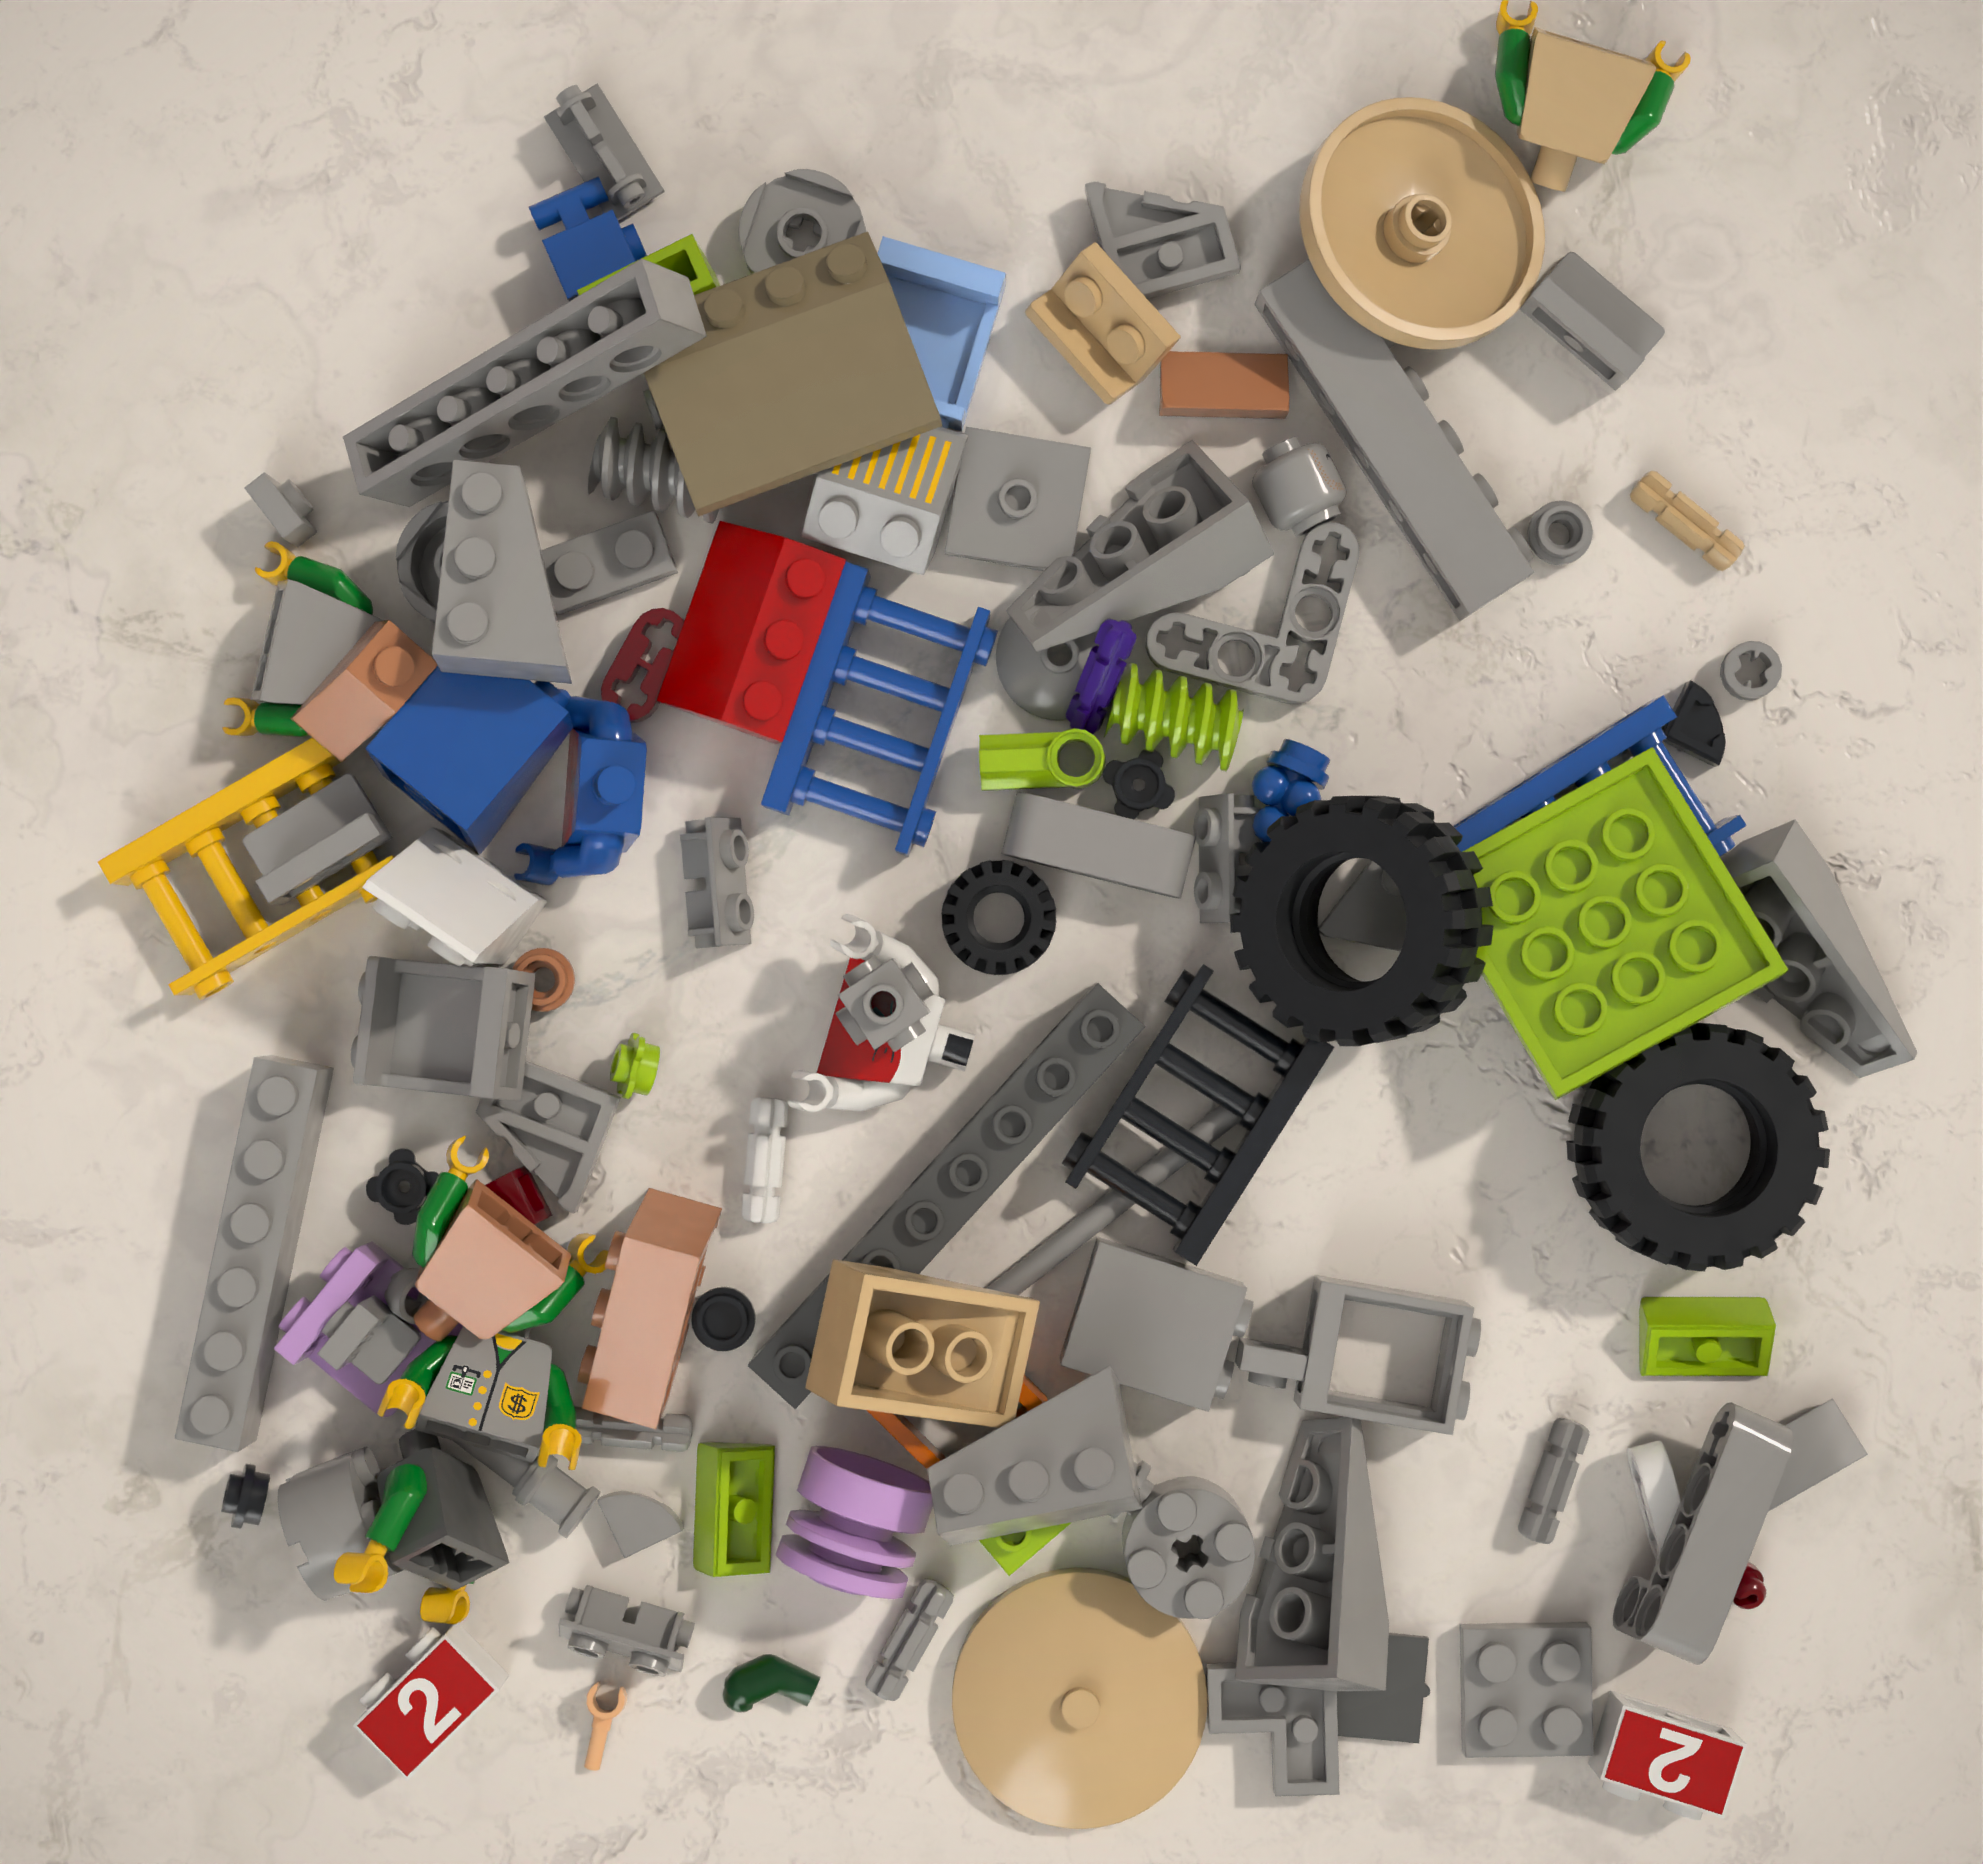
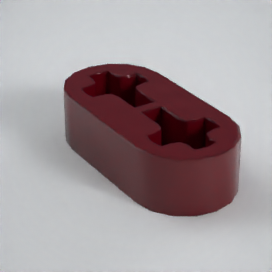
M657 608L643 613L634 623L603 680L601 699L620 705L622 698L615 692L616 685L620 681L630 684L641 667L648 671L640 686V690L647 695L646 702L642 706L632 703L627 708L631 723L642 722L648 719L660 705L656 700L674 649L672 651L669 648L663 647L652 664L644 661L652 647V642L645 634L650 626L660 629L667 621L674 624L671 634L678 640L684 620L674 611Z

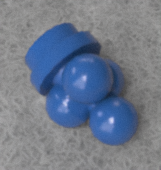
M1290 739L1283 740L1279 751H1271L1266 762L1268 766L1260 769L1254 775L1251 785L1255 797L1263 804L1270 805L1260 809L1253 820L1254 833L1262 842L1271 841L1267 835V828L1281 816H1296L1298 806L1314 800H1321L1319 789H1325L1329 780V776L1325 773L1330 763V759L1309 746Z

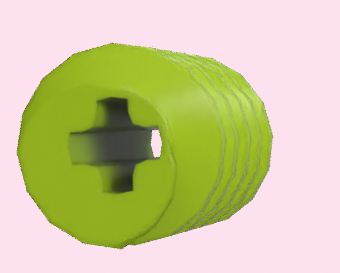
M1129 663L1124 669L1117 686L1104 737L1116 723L1120 726L1121 743L1129 745L1137 732L1142 730L1145 735L1146 751L1150 752L1155 750L1163 737H1168L1170 755L1178 759L1188 743L1194 744L1195 763L1198 765H1203L1210 753L1216 750L1219 753L1220 770L1227 772L1236 746L1244 709L1242 711L1238 710L1237 692L1232 689L1227 690L1220 701L1214 704L1212 685L1206 682L1202 683L1192 698L1189 697L1187 677L1183 676L1177 677L1169 690L1165 691L1162 671L1157 669L1152 671L1144 684H1139L1137 664Z

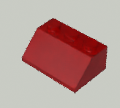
M719 521L656 701L774 744L782 743L846 559L787 537Z

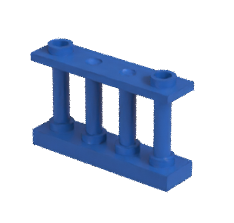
M845 562L761 805L767 809L789 816L793 803L804 806L806 801L900 832L895 851L909 857L913 844L925 847L936 811L925 808L974 664L987 666L998 630L987 627L990 620V610L981 607L977 608L970 628L876 596L878 589L868 586L871 578L869 570ZM868 620L961 651L962 655L951 687L948 688L857 657V649L847 646L855 622L866 626ZM849 680L942 712L930 748L836 717V710L827 707L834 683L845 686ZM830 741L921 772L909 809L815 777L816 770L806 767L814 743L825 746L826 742Z
M1663 695L1639 707L1453 827L1463 835L1462 841L1457 845L1459 850L1463 852L1499 832L1519 817L1523 819L1555 801L1554 795L1571 784L1575 783L1577 788L1612 770L1607 761L1626 749H1629L1632 756L1635 757L1651 747L1656 751L1719 856H1722L1736 846L1731 835L1747 825L1741 815L1724 818L1715 824L1662 742L1667 736L1661 727L1677 717Z

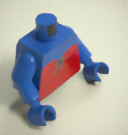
M564 689L559 690L570 701L565 709L569 712L574 727L570 731L562 847L553 849L521 843L515 849V853L529 855L530 861L527 870L522 874H514V878L548 886L553 884L558 879V876L570 878L602 875L613 871L619 865L622 853H626L640 836L647 753L646 742L636 733L632 732L629 713L621 705L579 696L571 697L568 691Z

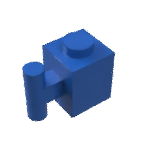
M599 176L529 206L539 231L560 221L565 226L566 230L543 239L542 242L569 301L579 296L578 289L647 256L634 224L632 223L621 228L613 209L592 219L589 218L586 210L609 201Z

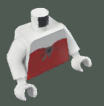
M843 915L841 919L855 926V937L850 943L845 945L832 939L830 944L835 950L850 957L845 974L874 955L877 956L882 965L892 958L896 959L901 968L912 962L934 995L924 1001L931 1011L920 1019L926 1031L896 1052L892 1051L887 1042L875 1050L868 1040L857 1046L836 1015V1012L845 1007L838 997L817 1072L798 1070L794 1071L791 1075V1078L807 1080L810 1091L805 1100L801 1102L788 1100V1104L792 1108L809 1112L820 1111L823 1108L864 1111L902 1100L909 1093L911 1086H921L928 1061L965 1071L975 1034L939 1024L946 999L938 995V977L910 946L879 931H875L868 922L854 915ZM845 979L843 980L840 993L849 988ZM879 991L872 997L871 1008L876 1015L888 1017L896 1009V999L887 991Z

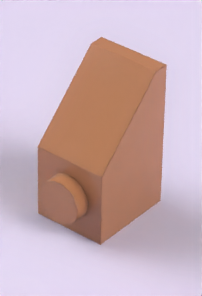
M390 620L376 621L290 719L336 759L343 761L398 712L438 665L430 655Z

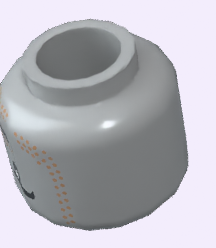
M1295 436L1274 445L1262 453L1266 465L1255 473L1252 484L1271 524L1279 530L1292 529L1295 536L1298 537L1310 532L1317 525L1330 522L1341 515L1338 505L1346 497V487L1328 450L1322 444L1310 443L1300 446Z

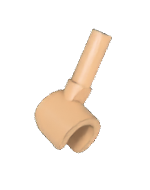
M600 1681L590 1688L586 1702L589 1711L594 1717L584 1767L594 1771L600 1769L612 1719L625 1708L627 1703V1692L621 1686L616 1708L613 1710L600 1708L596 1701Z

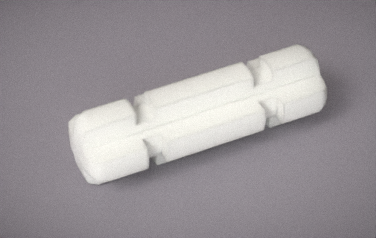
M760 1097L753 1099L751 1102L749 1124H755V1133H748L744 1184L750 1185V1193L743 1194L742 1217L750 1222L773 1223L777 1222L780 1215L781 1196H775V1187H782L786 1136H780V1127H787L788 1104L787 1101L782 1099Z

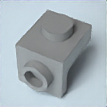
M373 1295L358 1303L356 1307L347 1301L338 1309L321 1331L330 1339L317 1354L336 1370L352 1363L376 1384H383L421 1339V1334L407 1321L395 1315L384 1302Z

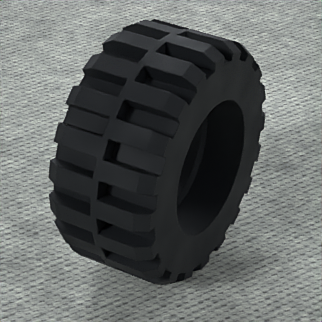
M1332 796L1331 800H1314L1298 806L1296 816H1281L1267 828V835L1271 841L1253 844L1245 857L1246 863L1252 866V870L1249 875L1237 876L1232 893L1234 897L1242 898L1240 913L1230 914V933L1240 932L1243 949L1235 951L1234 954L1240 970L1251 969L1256 980L1249 985V989L1258 1002L1274 1001L1277 1006L1272 1011L1273 1017L1287 1028L1303 1026L1302 1032L1305 1038L1320 1043L1336 1040L1339 1046H1362L1405 1038L1409 1034L1425 1031L1440 1023L1441 1013L1455 1011L1467 998L1466 991L1462 988L1464 984L1477 982L1486 963L1476 957L1478 947L1491 945L1494 927L1493 925L1482 924V907L1493 906L1490 887H1477L1473 875L1480 872L1483 867L1474 851L1461 852L1457 847L1462 841L1463 835L1449 822H1434V811L1418 803H1401L1400 798L1389 796ZM1354 858L1369 859L1388 873L1399 889L1406 911V935L1401 952L1387 973L1381 978L1372 981H1359L1341 970L1327 953L1318 927L1319 901L1328 879L1340 865Z
M1695 1023L1582 1085L1581 1087L1586 1090L1580 1105L1572 1104L1568 1120L1569 1123L1575 1124L1574 1141H1566L1567 1160L1575 1162L1577 1176L1572 1178L1578 1196L1585 1198L1591 1206L1589 1214L1598 1225L1609 1230L1615 1236L1616 1241L1637 1253L1665 1265L1670 1264L1685 1270L1704 1272L1707 1267H1717L1722 1270L1743 1266L1744 1258L1751 1255L1762 1259L1778 1249L1777 1243L1774 1240L1782 1233L1794 1236L1805 1223V1220L1798 1215L1804 1204L1816 1205L1824 1187L1814 1184L1818 1167L1829 1168L1830 1149L1822 1148L1819 1145V1132L1827 1131L1829 1128L1825 1111L1814 1109L1810 1100L1817 1091L1808 1076L1797 1075L1792 1067L1795 1061L1781 1048L1769 1047L1763 1043V1037L1747 1030L1733 1029L1721 1024ZM1704 1084L1726 1092L1737 1101L1749 1126L1750 1153L1742 1176L1724 1196L1710 1204L1684 1205L1669 1200L1650 1184L1641 1160V1136L1648 1115L1662 1097L1682 1086Z

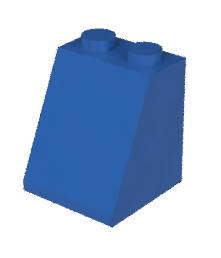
M437 666L365 749L383 777L480 855L574 727L570 714L565 709L570 701L550 682L536 681L533 683L530 680L448 673L441 672Z

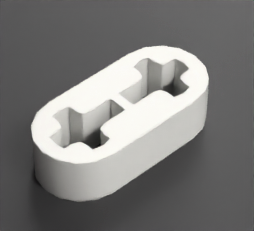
M1660 1440L1627 1449L1630 1472L1646 1534L1656 1562L1681 1502L1671 1462Z

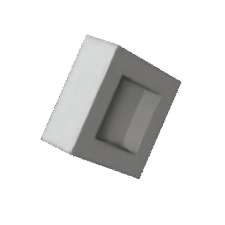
M264 472L244 487L283 539L299 547L317 533V530L306 518V515L314 509L290 479L281 485Z
M1239 1337L1235 1363L1240 1370L1249 1372V1382L1284 1389L1286 1388L1287 1379L1304 1382L1308 1355L1302 1348Z

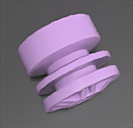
M812 1446L797 1491L807 1500L821 1507V1510L790 1511L786 1525L796 1534L782 1535L775 1556L785 1565L808 1576L817 1583L841 1592L884 1599L903 1598L908 1576L898 1568L913 1567L916 1552L906 1543L894 1537L893 1533H924L933 1507L929 1481L908 1470L867 1455L840 1448Z

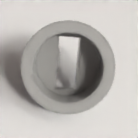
M403 1268L392 1275L390 1278L392 1281L388 1285L387 1290H385L384 1296L387 1306L395 1315L408 1323L415 1324L414 1314L427 1302L428 1298L420 1292L417 1299L407 1296L412 1287L416 1288L414 1283L419 1269Z

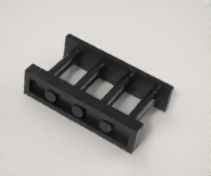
M1204 964L1195 976L1184 969L1164 1001L1172 1006L1174 1010L1093 1138L1081 1132L1061 1163L1072 1170L1065 1183L1076 1189L1085 1174L1089 1173L1172 1226L1170 1233L1179 1238L1173 1247L1174 1252L1196 1266L1335 1048L1327 1042L1320 1043L1308 1038L1303 1043L1292 1038L1288 1043L1203 988L1214 970ZM1189 1010L1275 1064L1272 1070L1281 1075V1078L1269 1097L1264 1096L1260 1092L1255 1097L1169 1043ZM1155 1064L1241 1118L1238 1125L1245 1128L1247 1132L1234 1152L1225 1146L1221 1151L1135 1097ZM1121 1118L1206 1172L1204 1179L1212 1183L1213 1186L1200 1206L1191 1200L1185 1205L1101 1151Z

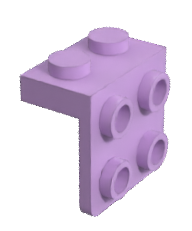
M369 1242L356 1248L353 1253L344 1247L336 1254L320 1274V1278L327 1282L321 1292L312 1302L305 1297L301 1298L280 1322L278 1327L286 1334L274 1347V1350L292 1365L306 1358L311 1359L377 1414L388 1385L392 1381L400 1379L408 1364L436 1341L421 1332L416 1324L409 1323L420 1332L421 1339L383 1384H376L352 1363L336 1370L317 1354L330 1339L321 1332L322 1329L344 1303L348 1301L356 1307L358 1303L375 1295L387 1305L384 1294L392 1281L390 1278L404 1267L374 1242ZM414 1287L407 1293V1296L417 1299L419 1295L418 1289ZM458 1323L448 1335L458 1336L463 1325ZM387 1409L383 1417L393 1415L398 1409Z

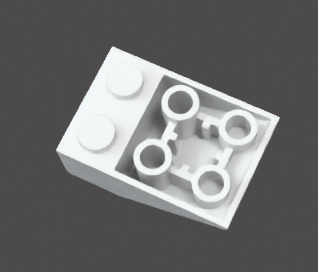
M433 827L372 875L362 887L378 898L372 906L376 912L403 929L410 926L415 930H419L421 927L433 935L427 944L428 947L459 967L463 963L470 967L474 963L480 967H483L485 963L505 964L548 902L444 830Z

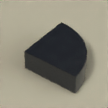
M1690 680L1685 683L1673 707L1677 717L1665 724L1662 729L1667 736L1663 742L1716 767L1721 763L1726 744L1721 718L1712 697L1705 689Z

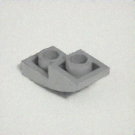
M1833 1398L1785 1425L1793 1432V1447L1768 1512L1868 1455Z

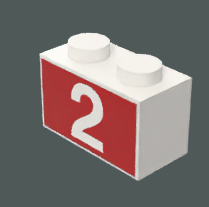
M459 1623L453 1624L443 1635L432 1627L405 1654L413 1664L397 1680L387 1672L359 1699L367 1709L353 1726L406 1781L501 1689L509 1677V1674Z
M1610 1690L1593 1745V1756H1590L1588 1764L1599 1779L1604 1781L1602 1788L1614 1795L1639 1801L1641 1794L1644 1793L1665 1800L1663 1804L1665 1809L1688 1819L1701 1820L1703 1812L1724 1819L1747 1744L1731 1728Z

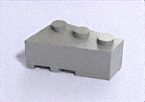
M453 460L432 655L440 671L572 684L530 499L520 466Z
M1111 1366L1104 1368L927 1468L937 1533L950 1546L1142 1509L1120 1384Z

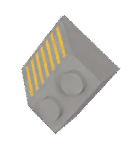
M938 427L818 472L801 537L924 575L937 548L968 435Z

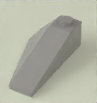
M1339 1417L1302 1421L1279 1492L1284 1507L1274 1538L1265 1536L1259 1557L1266 1559L1255 1596L1246 1594L1240 1613L1235 1680L1325 1691H1386L1389 1619L1361 1419Z

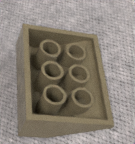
M868 231L694 295L707 337L644 372L698 517L943 426L891 284Z

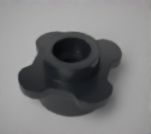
M1144 749L1140 752L1138 758L1126 762L1112 760L1105 766L1103 779L1113 788L1117 800L1114 806L1117 816L1134 820L1141 811L1152 807L1166 809L1173 803L1175 791L1172 786L1165 782V777L1161 770L1164 760L1158 751L1150 752ZM1135 779H1142L1145 782L1143 790L1137 791L1133 788V781Z
M405 1148L397 1149L390 1154L389 1165L378 1176L368 1180L366 1193L371 1201L379 1202L386 1210L394 1213L396 1222L402 1225H410L416 1222L417 1213L439 1173L425 1170L416 1162L415 1154L411 1150ZM401 1181L409 1182L410 1190L407 1193L400 1191L399 1184Z

